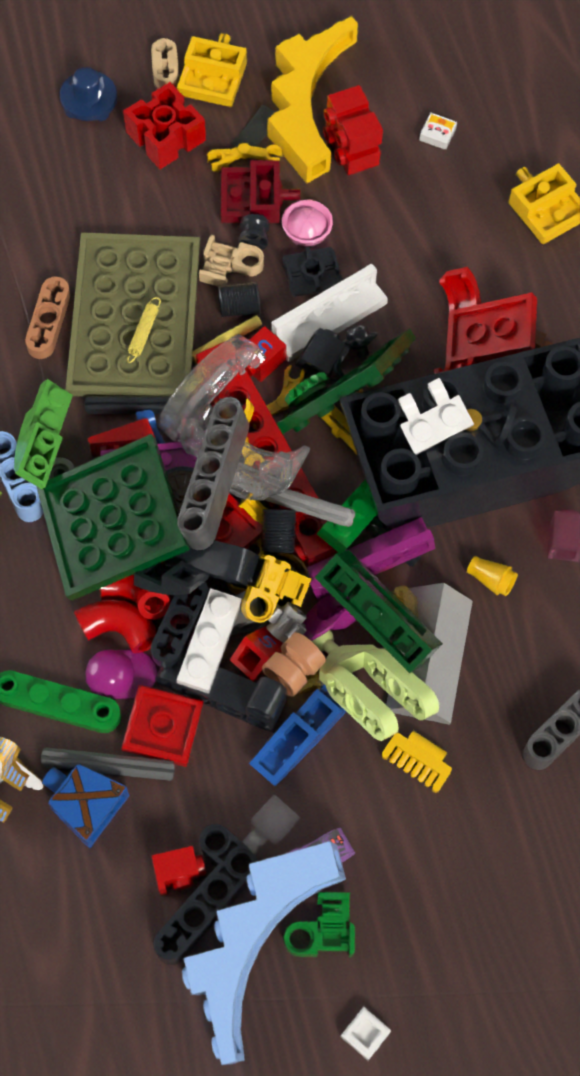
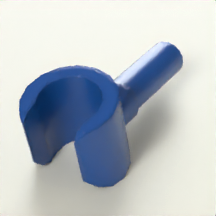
M143 410L136 412L137 421L148 418L157 444L165 443L156 426L153 411Z

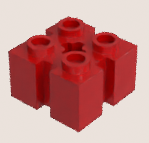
M171 82L152 92V100L145 103L141 99L123 110L126 133L139 147L145 145L146 155L159 169L178 159V151L183 148L189 152L206 141L205 119L191 104L185 107L184 96Z
M358 85L327 95V108L324 109L326 127H323V134L328 144L331 143L334 148L337 164L339 166L343 165L347 175L378 166L381 154L378 145L382 144L383 128L375 113L370 111L369 101L361 86Z

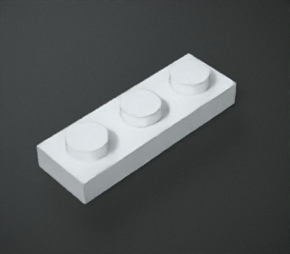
M210 588L177 678L178 684L209 694L241 607L242 598Z

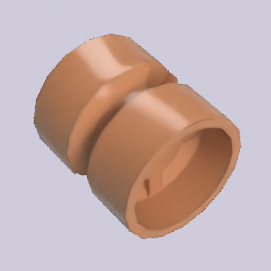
M294 632L281 646L282 654L275 652L262 666L265 675L287 688V695L292 697L307 683L306 675H314L326 662L319 648L298 632Z

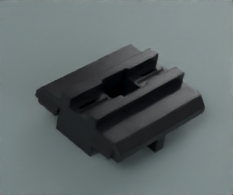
M305 247V252L283 256L282 262L292 297L324 292L343 281L335 251L332 247L310 250V247ZM318 271V274H316V275H311V273H309V272Z

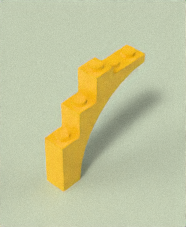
M352 16L342 22L335 23L331 28L320 34L313 35L307 41L298 34L282 41L276 46V66L283 75H280L272 82V101L279 108V111H276L268 118V137L274 145L282 148L283 156L306 183L330 171L331 152L320 137L313 120L311 99L316 84L327 66L340 53L357 42L358 23Z

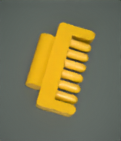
M414 730L408 739L399 733L394 734L383 750L382 758L387 760L390 757L389 761L393 764L403 752V755L396 764L397 767L402 768L407 759L411 757L404 767V772H410L417 761L418 763L412 770L411 776L416 777L422 767L425 766L418 777V781L423 782L429 772L432 771L425 781V785L430 787L436 777L439 776L432 786L434 793L439 792L452 771L449 765L442 762L448 752Z

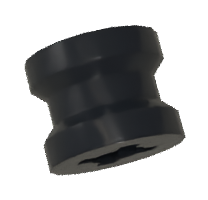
M258 214L244 216L240 224L243 232L239 235V244L242 242L256 246L261 250L268 246V235L266 233L269 231L270 221Z

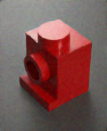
M193 846L152 855L161 896L168 895L166 888L173 887L175 891L191 888L194 886L193 881H198L200 876L206 875L202 854L195 856Z

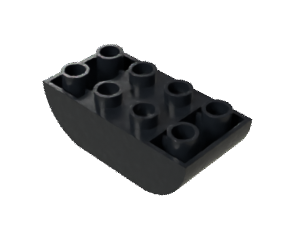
M580 337L340 398V405L379 519L387 526L398 528L422 517L426 527H433L550 496L580 484ZM440 378L450 399L459 395L466 410L475 409L482 417L503 413L510 403L516 405L517 410L511 429L504 442L498 448L494 447L479 429L475 431L464 430L415 455L400 427L401 424L408 420L398 399L410 393L420 414H423L437 406L428 389V383ZM506 418L500 421L484 423V425L497 437L503 429Z

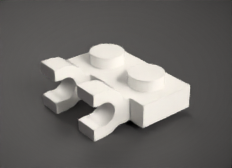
M440 378L428 383V389L437 406L427 412L420 414L410 393L398 399L408 420L401 424L400 427L415 455L474 426L460 396L458 395L450 399Z

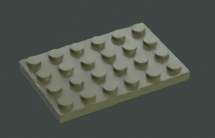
M81 233L65 389L73 396L83 397L190 396L200 237ZM156 297H157V298H160V300H161L160 305H159V300H158V299H153V298H156ZM150 302L156 306L159 305V311L141 355L136 357L133 362L128 363L127 359L129 356V362L135 358V356L128 352V348L146 304Z

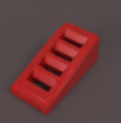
M144 418L88 438L92 457H101V450L119 449L150 434L154 438L155 436L148 418Z

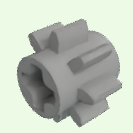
M287 602L282 607L277 604L273 615L268 619L270 623L267 629L274 637L285 643L294 632L303 635L307 631L303 623L307 617L290 602Z

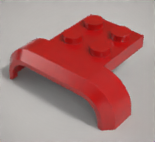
M468 267L447 271L440 278V284L448 298L449 317L444 371L441 368L434 369L433 372L435 374L535 349L537 298L533 293L481 303L478 284Z

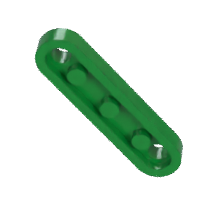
M8 670L0 673V704L99 733L113 731L121 721L120 708L111 698ZM5 683H14L11 690L5 691L2 689ZM101 709L109 710L108 716L104 718L99 717L97 713Z

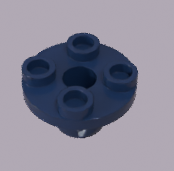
M89 67L80 68L63 83L60 90L61 105L65 110L66 116L69 118L83 121H104L109 117L110 112L116 105V86L105 74Z

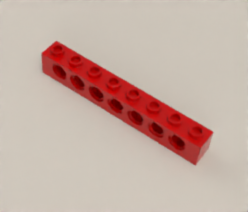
M230 340L196 354L197 367L194 368V373L200 385L205 384L209 390L207 396L213 408L219 400L226 397L236 398L240 403H243V410L246 409V399H249L254 406L249 427H253V424H255L258 430L247 433L248 442L256 454L269 452L272 455L264 458L269 464L268 470L263 467L261 461H257L253 465V471L258 477H254L251 474L250 476L318 498ZM221 378H228V379H230L228 382H219V381H218V380L221 379ZM241 453L240 458H241V459H244L245 457H244L243 454ZM275 477H283L287 481L283 483H276L272 481V479H274ZM265 501V504L268 507V509L293 510L278 504ZM299 511L296 512V551L293 554L301 559L306 567L339 553L317 535L327 520ZM306 528L313 529L316 533L311 536H306L302 534L300 531Z

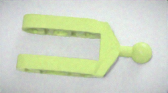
M331 630L312 641L320 651H325L329 654L326 662L320 668L319 680L325 684L329 695L378 741H382L398 732L397 718L393 711L359 681L352 672L364 668L377 684L418 720H424L439 711V702L432 689L413 672L409 673L386 649H378L374 645L338 646L334 642Z

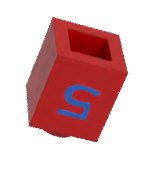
M264 326L239 348V358L249 376H254L259 382H262L286 360L287 345Z
M265 626L245 636L230 658V661L254 682L260 677L265 676L262 666L275 652L282 654L281 646L284 643L274 637Z

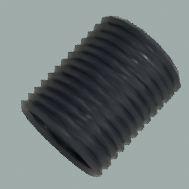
M256 281L218 286L222 318L227 316L233 317V315L242 316V314L260 313L259 289Z
M263 509L261 515L263 520L261 522L262 544L260 546L262 549L260 550L270 553H294L296 551L295 523L297 518L295 516H297V511L289 509Z

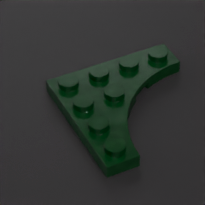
M409 328L385 343L368 360L328 387L323 395L320 393L283 416L276 423L281 433L284 434L292 428L295 433L311 423L309 418L317 414L321 418L335 408L333 404L339 401L340 398L358 394L364 387L371 388L385 378L384 376L394 369L393 366L398 364L402 357L411 351L409 346L416 339L411 329Z

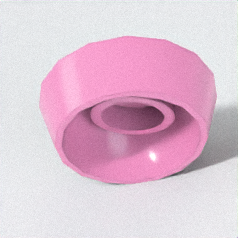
M299 200L292 203L282 216V227L293 243L302 247H313L320 244L330 233L333 225L332 215L328 208L320 202L313 200Z

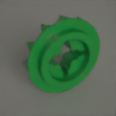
M325 373L312 375L289 391L285 397L286 403L289 407H298L315 395L322 394L328 388L327 384L330 382V378Z

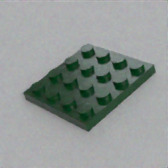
M152 434L49 479L46 487L43 489L37 487L66 597L71 601L190 550L189 544L177 524L179 517L178 508L157 441Z

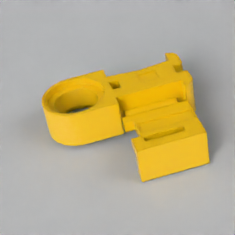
M261 555L259 558L265 561L255 587L248 585L241 602L243 615L248 620L254 622H265L270 619L279 598L283 599L284 596L293 599L291 602L293 605L301 607L311 582L310 578L294 571L288 570L285 572V569H291L289 563L277 560L270 555ZM257 597L262 598L266 604L265 611L260 616H254L250 612V603Z

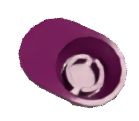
M329 593L321 598L306 614L307 618L303 623L307 631L303 635L310 641H313L330 629H346L356 619Z
M107 649L100 651L89 660L85 671L86 683L91 691L111 699L136 698L139 685L152 688L157 675L156 664L151 657L143 652L134 654L131 650Z

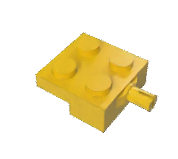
M224 33L219 35L218 42L192 36L184 58L185 66L177 90L184 97L232 107L247 64V48L229 45L231 37L226 34L224 38Z
M560 164L535 177L531 175L526 167L517 171L516 176L523 183L511 190L508 203L542 245L580 224V197L574 191L576 183Z

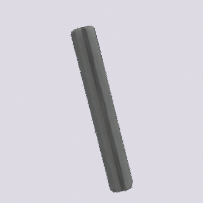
M48 747L44 748L41 754V764L47 768L55 767L57 769L73 770L75 766L82 765L97 773L169 781L173 780L175 774V763L170 760Z

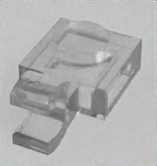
M273 795L251 819V823L256 829L245 838L243 843L254 854L268 839L277 845L299 821L300 816L276 795Z

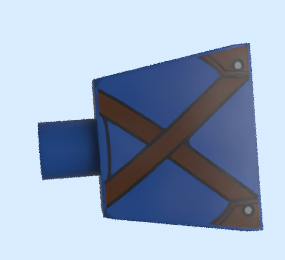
M82 765L75 766L68 776L53 767L42 781L44 786L55 793L48 803L51 810L89 848L92 847L129 797L127 787Z

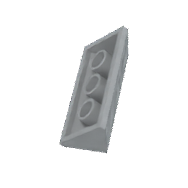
M445 583L409 588L406 607L443 643L420 668L413 671L419 679L432 689L439 702V711L424 720L450 725L473 601ZM388 694L386 705L393 713L414 717Z

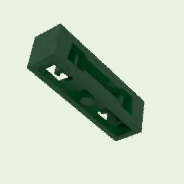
M350 550L335 554L316 575L315 579L409 673L420 668L442 646L443 643Z

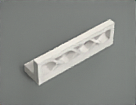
M373 264L368 265L272 321V333L287 345L286 360L288 362L301 355L310 337L319 328L323 330L329 329L337 334L387 304L388 298L376 284L377 269Z

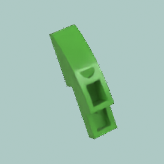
M48 379L41 384L33 407L26 412L14 457L15 474L40 489L46 487L63 438L59 433L73 396Z

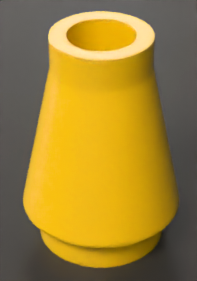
M478 556L473 557L467 568L468 574L474 576L495 595L502 594L507 596L518 576L516 572L512 571L511 566L481 559Z

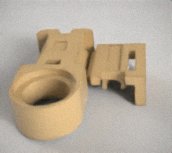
M215 235L209 237L203 253L205 265L203 270L199 271V281L222 286V284H227V272L231 273L232 271L245 276L258 275L264 267L263 252L256 246L240 242L238 248L216 243ZM247 256H254L259 262L254 266H247L242 260Z

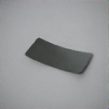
M263 104L242 132L231 142V145L238 147L241 143H247L250 146L257 147L268 134V118L275 111Z

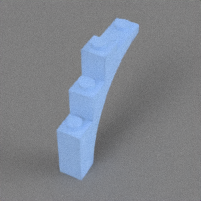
M331 841L249 864L251 874L247 875V883L252 896L256 895L257 900L217 911L218 921H215V931L218 940L224 942V947L184 958L186 967L182 969V975L186 988L191 989L193 995L206 994L207 1000H204V1011L207 1020L213 1023L215 1036L212 1037V1047L216 1058L221 1059L222 1065L245 1060L241 1036L242 1001L250 970L263 943L275 926L297 904L323 888L346 880L338 846Z

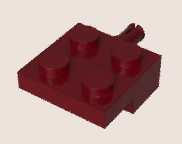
M250 160V167H221V223H241V219L250 214L262 215L270 223H280V207L283 200H300V188H283L280 181V160Z

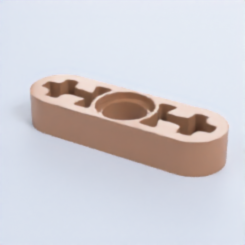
M51 277L43 283L25 338L29 354L36 359L47 358L53 353L68 307L70 290L67 281L61 277ZM61 289V292L56 294L55 303H52L51 292ZM46 312H52L56 315V319L51 323L42 322L40 317ZM41 332H44L45 343H42L40 347H36L35 343L40 342Z

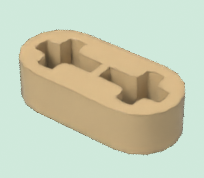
M159 39L154 42L151 49L154 83L157 88H161L169 82L176 87L179 82L176 44L169 39ZM163 51H167L168 59H162ZM163 70L169 71L168 78H163Z

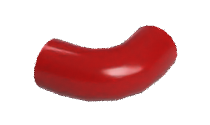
M134 574L99 589L100 600L134 601L137 603L139 613L147 619L155 620L162 618L170 606L169 595L151 592L135 586Z
M104 599L87 604L73 612L88 641L109 631L118 632L125 638L134 654L151 649V644L158 631L151 619L143 617L139 613L137 606L125 600Z

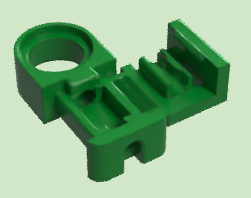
M318 892V905H322V917H318V922L292 923L284 934V945L287 951L298 957H317L318 951L349 952V957H352L355 952V926L350 922L349 929H346V922H349L350 893ZM323 901H341V904L323 903ZM302 929L309 934L310 943L307 947L297 949L291 945L289 938L295 930Z

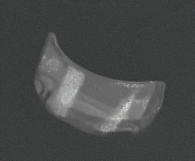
M240 334L222 343L209 353L178 386L160 414L156 426L174 442L192 440V434L188 430L193 425L195 427L198 425L199 421L196 418L237 373L242 376L246 372L245 368L248 365L256 369L266 359L261 349Z
M204 403L182 417L181 445L186 454H192L196 458H198L213 411L209 404ZM245 442L230 493L247 500H264L269 496L281 494L291 486L310 451V447L304 445L296 451H281L278 453L265 451Z

